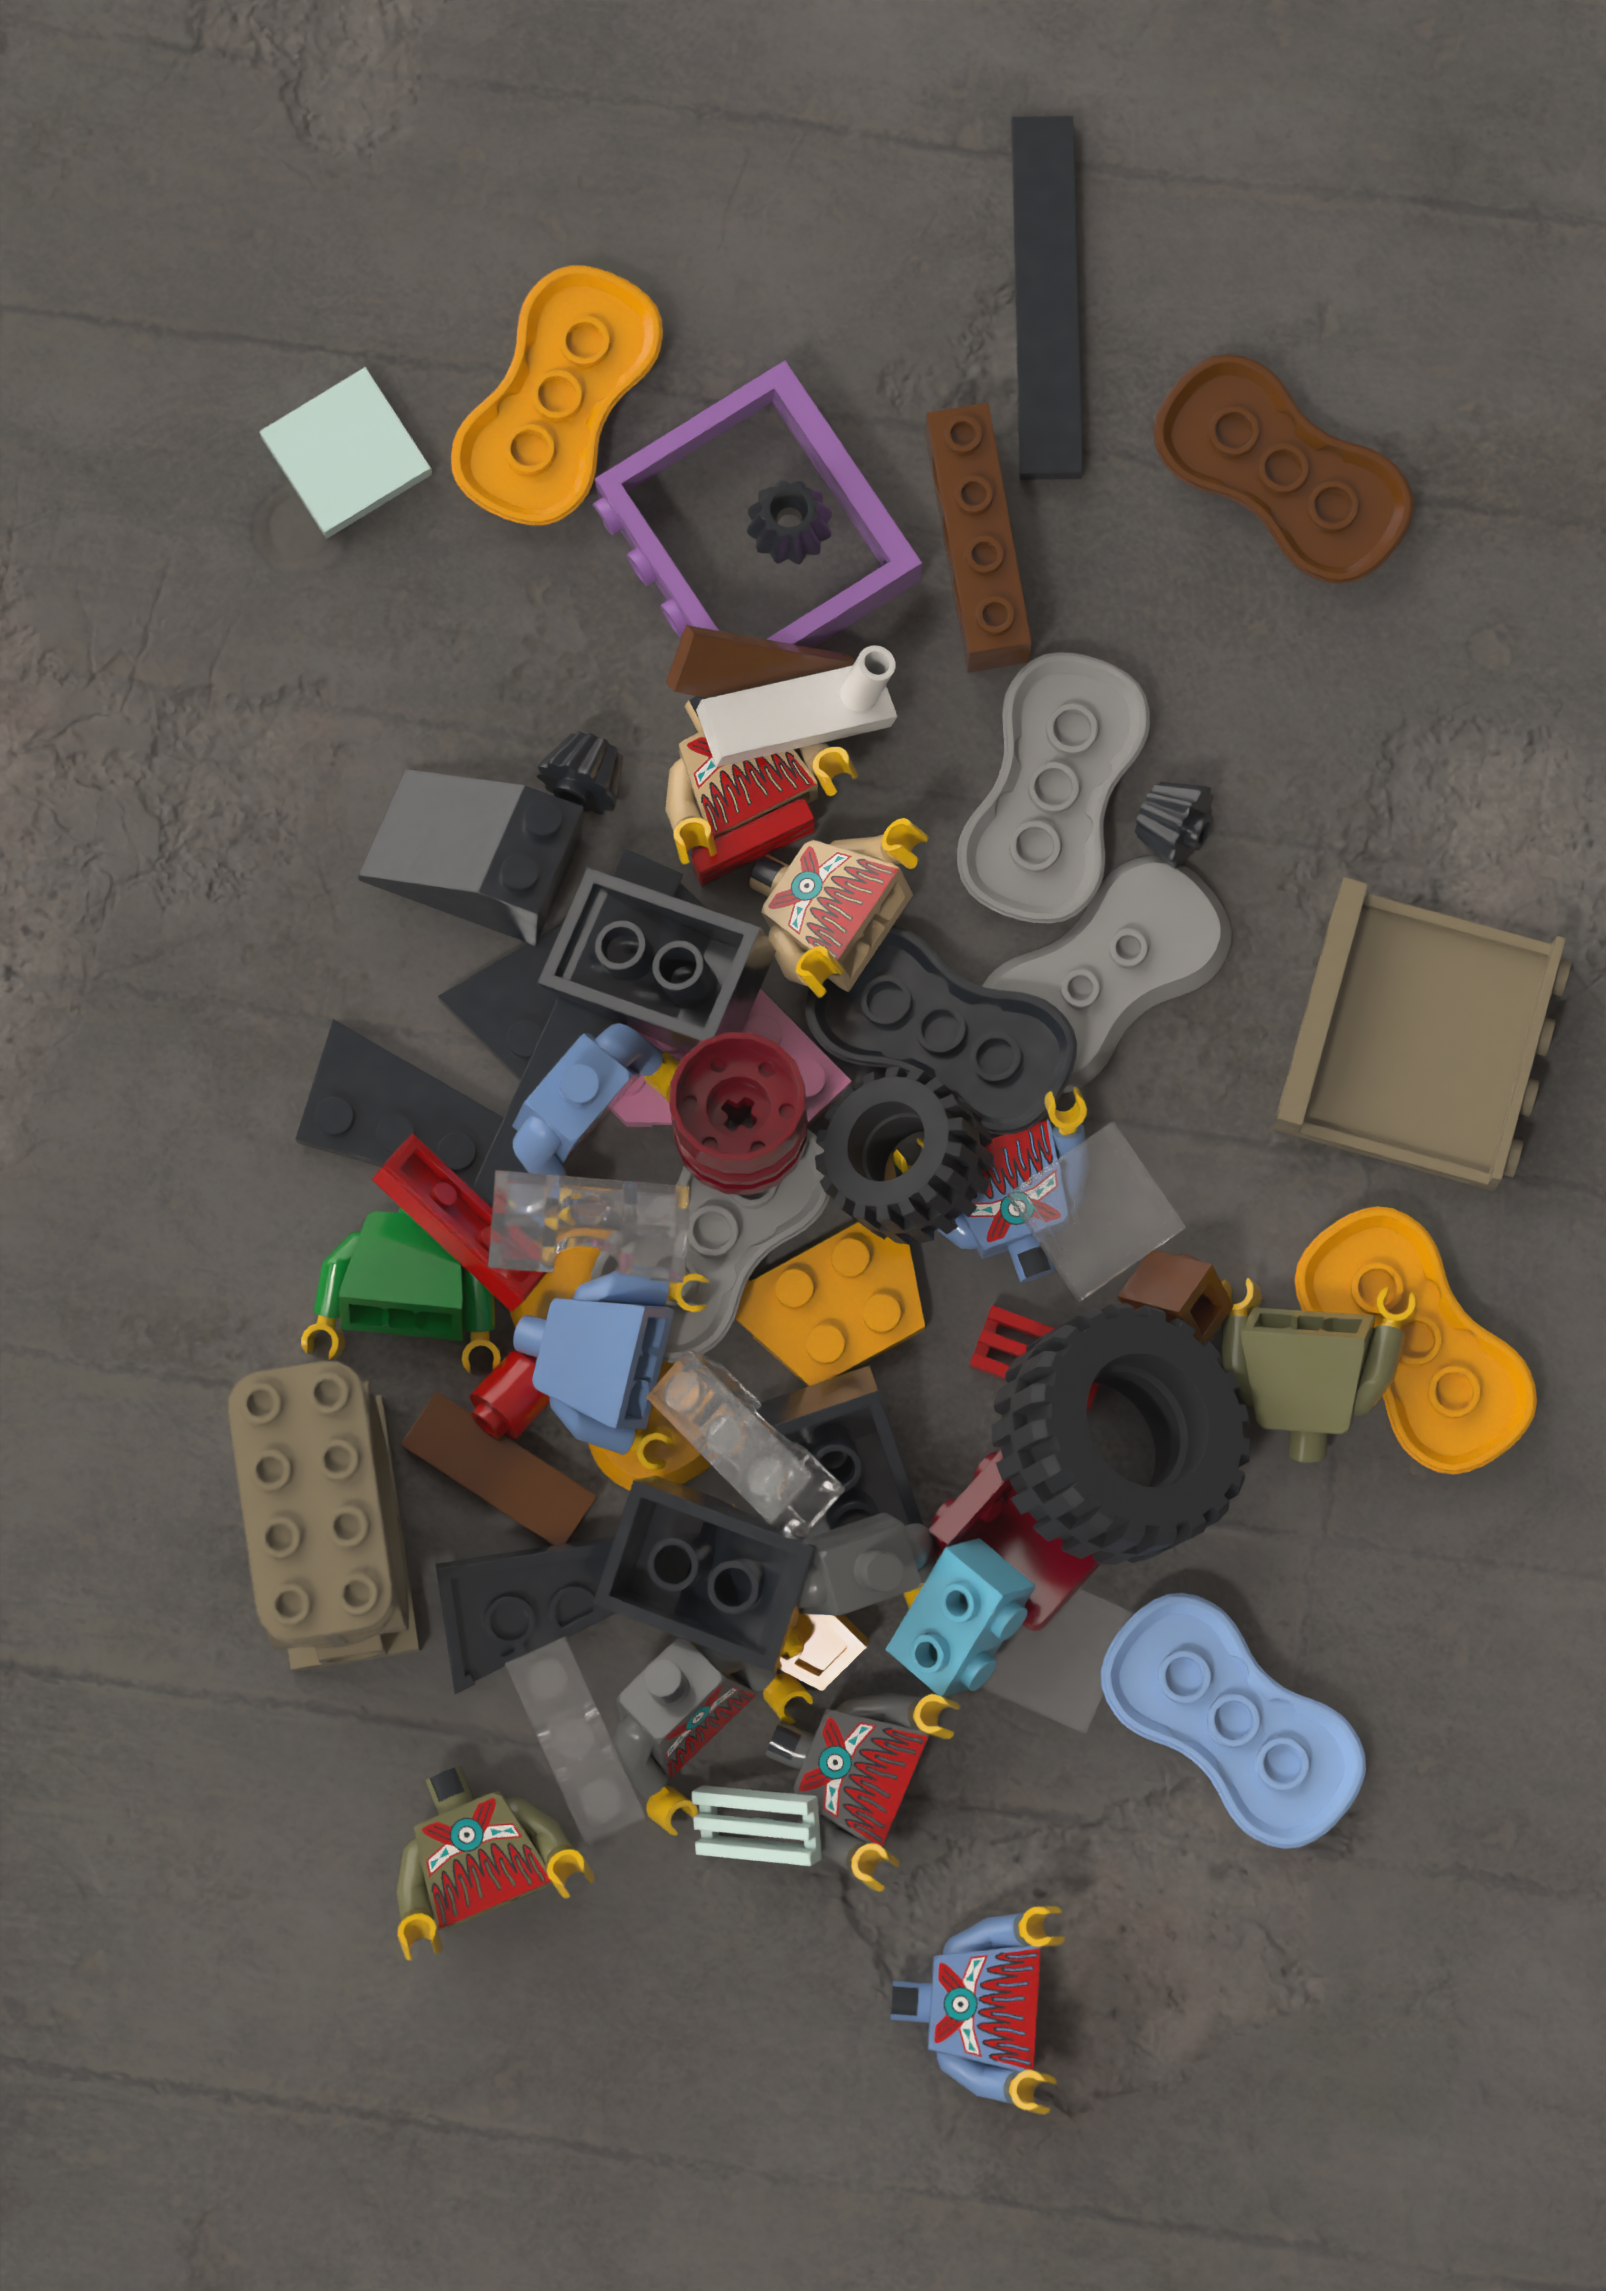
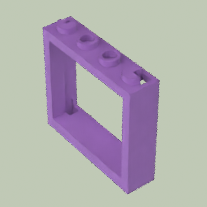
M785 360L595 478L599 500L593 503V506L603 519V525L612 536L621 531L633 549L626 554L630 565L645 586L655 582L667 600L660 605L661 610L679 637H682L686 625L719 630L627 492L770 403L774 405L882 567L767 638V640L815 648L921 581V560Z

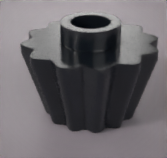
M780 480L774 487L760 490L758 501L748 508V515L752 522L747 527V534L756 539L757 552L770 554L776 564L782 563L787 559L795 564H801L807 555L820 554L821 542L831 537V530L827 523L832 517V511L823 505L822 493L807 488L803 481H795L789 484L786 481ZM785 515H794L800 519L801 523L794 527H785L779 525L778 521Z
M577 731L575 734H570L539 763L537 778L545 783V789L554 794V796L583 806V812L593 811L603 815L605 810L614 811L616 807L623 756L606 739L599 738L593 733Z
M1160 782L1155 784L1153 789L1148 792L1145 801L1140 807L1135 828L1137 837L1174 869L1179 865L1184 866L1189 855H1192L1195 850L1199 851L1209 837L1213 825L1211 804L1214 795L1210 794L1211 788L1202 785Z

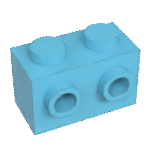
M980 1538L946 1547L885 1650L939 1696L947 1697L968 1689L971 1691L977 1690L994 1672L997 1661L993 1657L1003 1640L1012 1636L1024 1622L1027 1616V1609L1024 1608V1605L1036 1585Z

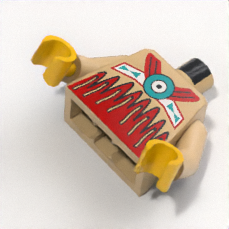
M695 696L685 704V709L698 733L679 744L681 759L676 761L669 769L665 811L674 832L679 859L682 864L690 863L687 852L695 846L707 847L710 856H714L717 854L714 839L800 798L801 800L805 799L807 804L818 799V782L814 775L817 776L827 795H835L837 790L831 781L834 776L840 773H848L854 780L858 778V773L846 750L841 747H830L826 742L716 767L696 711L701 700L707 698Z
M901 818L894 821L883 835L834 840L830 844L815 840L809 841L803 845L790 866L770 855L763 856L756 863L752 871L750 887L768 897L761 913L770 927L768 939L776 950L774 956L784 976L791 982L809 986L818 998H822L827 992L822 986V983L827 978L841 989L849 992L913 896L900 867L896 865L901 863L906 868H915L919 859L911 850L918 843L927 842L929 836L908 819Z

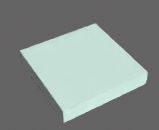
M366 367L259 431L264 443L326 539L432 475L431 467Z

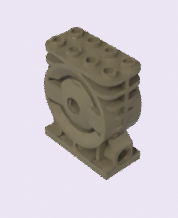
M322 1361L259 1371L244 1376L234 1386L229 1396L228 1413L256 1610L261 1624L267 1630L273 1649L275 1651L288 1649L290 1668L293 1672L421 1651L383 1396H375L369 1380L361 1382L348 1366L339 1362Z

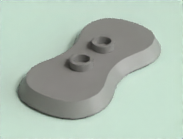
M1058 652L1044 654L1031 660L1012 680L1003 704L1004 756L1000 773L993 789L968 819L960 835L957 848L958 870L961 881L968 893L978 902L995 912L1032 923L1063 922L1082 911L1097 893L1102 882L1105 866L1103 838L1105 809L1115 785L1136 760L1144 747L1150 726V711L1146 695L1139 683L1128 673L1108 662L1090 656Z
M1159 856L1139 857L1123 863L1105 877L1080 920L1066 934L1045 947L1014 957L1003 963L989 975L982 986L1038 996L1053 1004L1067 1018L1074 1029L1077 1040L1076 1062L1070 1080L1063 1093H1069L1074 1091V1087L1079 1089L1091 1082L1104 1069L1126 1030L1143 1013L1155 1005L1195 991L1209 982L1219 972L1227 959L1231 947L1232 928L1222 903L1195 872L1185 865H1179L1174 869Z
M746 1118L744 1122L738 1124L730 1120L729 1129L735 1131L740 1125L751 1129L752 1121L750 1118ZM807 1129V1146L796 1169L777 1186L753 1195L724 1194L701 1184L683 1166L677 1184L665 1201L655 1211L619 1232L600 1252L592 1270L591 1280L615 1271L665 1274L668 1281L677 1282L680 1277L686 1274L695 1273L703 1275L709 1280L710 1283L691 1280L685 1283L681 1291L682 1298L688 1305H708L702 1311L689 1312L683 1310L675 1301H666L665 1305L662 1306L675 1309L663 1361L670 1363L689 1361L702 1356L715 1347L724 1338L734 1321L746 1282L761 1260L782 1243L805 1231L824 1211L830 1196L825 1193L819 1182L825 1176L816 1170L815 1156L823 1153L824 1149L816 1144L817 1137L809 1129Z

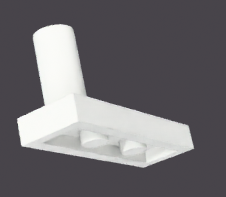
M868 646L861 651L853 666L702 699L696 711L716 767L892 727L898 716L886 684L895 671L893 655L884 647Z

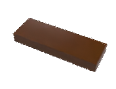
M686 625L666 683L674 692L711 698L853 666L856 660L849 654Z
M437 1391L400 1444L402 1448L552 1546L569 1543L598 1499L596 1495L503 1435L499 1440L489 1436L474 1422L469 1412Z

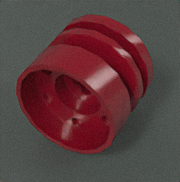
M725 1032L703 1040L681 1059L670 1082L669 1108L675 1145L684 1167L701 1184L724 1194L753 1195L777 1186L796 1169L807 1146L808 1117L805 1084L796 1061L778 1043L755 1033ZM746 1118H750L752 1121L751 1129L744 1125L738 1126L735 1131L729 1129L730 1120L738 1124L744 1122Z

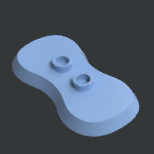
M1185 1593L1167 1594L1142 1607L1128 1620L1111 1642L1101 1668V1686L1106 1701L1115 1716L1131 1731L1146 1739L1177 1750L1197 1764L1210 1778L1230 1816L1246 1834L1269 1846L1284 1849L1298 1848L1314 1842L1323 1836L1348 1811L1362 1787L1366 1773L1365 1753L1355 1730L1334 1709L1294 1693L1272 1679L1256 1662L1238 1627L1220 1607L1195 1595Z

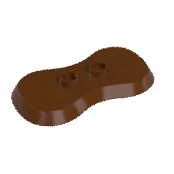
M1224 354L1212 356L1188 370L1169 391L1159 408L1153 427L1154 444L1167 468L1178 479L1194 488L1226 497L1246 507L1265 524L1287 559L1308 576L1324 582L1337 584L1355 582L1368 576L1380 567L1405 536L1411 523L1414 502L1411 488L1400 469L1381 453L1333 437L1313 424L1301 412L1282 381L1265 365L1239 355Z

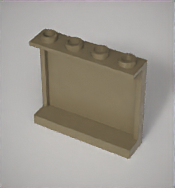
M1343 877L1337 892L1272 1130L1494 1191L1501 1182L1503 1175L1514 1177L1520 1159L1523 1141L1513 1138L1519 1114L1529 1117L1536 1099L1539 1080L1530 1078L1529 1075L1535 1054L1545 1057L1552 1039L1556 1020L1547 1018L1545 1015L1551 994L1561 997L1568 979L1572 960L1561 957L1566 938L1556 936L1552 944L1371 895L1366 893L1367 883Z

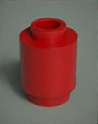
M511 1351L470 1394V1400L475 1407L470 1413L471 1417L492 1438L499 1440L505 1435L516 1440L550 1404V1396L535 1389L533 1386L532 1378L537 1357Z

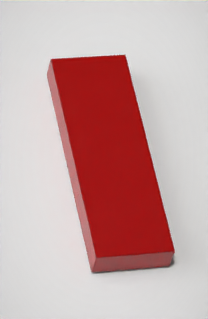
M413 1133L371 1178L373 1182L511 1312L526 1300L552 1267L539 1252Z

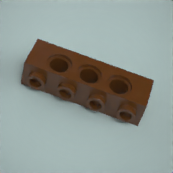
M989 403L926 412L925 437L967 673L1029 663L1031 637Z

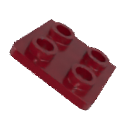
M1000 1450L999 1453H990L982 1460L975 1471L972 1483L957 1499L951 1498L938 1509L928 1531L934 1539L937 1560H939L946 1547L980 1538L1035 1584V1589L1024 1605V1608L1027 1609V1616L1022 1625L1028 1630L1039 1631L1053 1619L1101 1564L1093 1560V1554L1080 1559L1064 1552L1061 1548L1063 1540L1057 1537L1048 1542L1034 1530L1033 1526L1037 1522L1036 1519L1029 1512L1020 1514L1010 1499L1017 1495L1010 1480L1003 1482L1001 1480L996 1465L997 1461L1003 1459L1002 1451Z

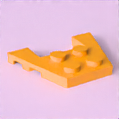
M892 1152L885 1167V1181L896 1178ZM859 1222L752 1281L747 1280L734 1318L753 1335L756 1341L807 1387L849 1373L925 1331L910 1245L895 1243L889 1237H886L884 1240L873 1234Z

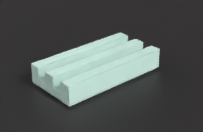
M705 1785L692 1791V1804L699 1805L700 1811L699 1814L693 1817L694 1829L701 1830V1839L695 1842L696 1855L812 1866L821 1860L818 1796ZM717 1807L799 1814L803 1816V1823L775 1821L773 1819L757 1817L744 1818L718 1815ZM719 1832L804 1840V1844L719 1836Z

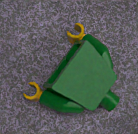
M400 1206L398 1213L385 1211L369 1213L362 1230L351 1232L324 1259L313 1312L318 1314V1320L316 1324L309 1326L301 1337V1345L306 1354H312L314 1339L323 1330L327 1331L332 1338L329 1360H334L342 1354L345 1348V1338L343 1332L336 1326L337 1318H340L341 1329L444 1340L463 1341L465 1330L470 1332L471 1342L466 1345L462 1354L463 1366L467 1372L471 1374L468 1360L469 1353L473 1348L480 1345L488 1347L493 1352V1370L499 1365V1350L494 1343L490 1342V1331L496 1328L495 1296Z

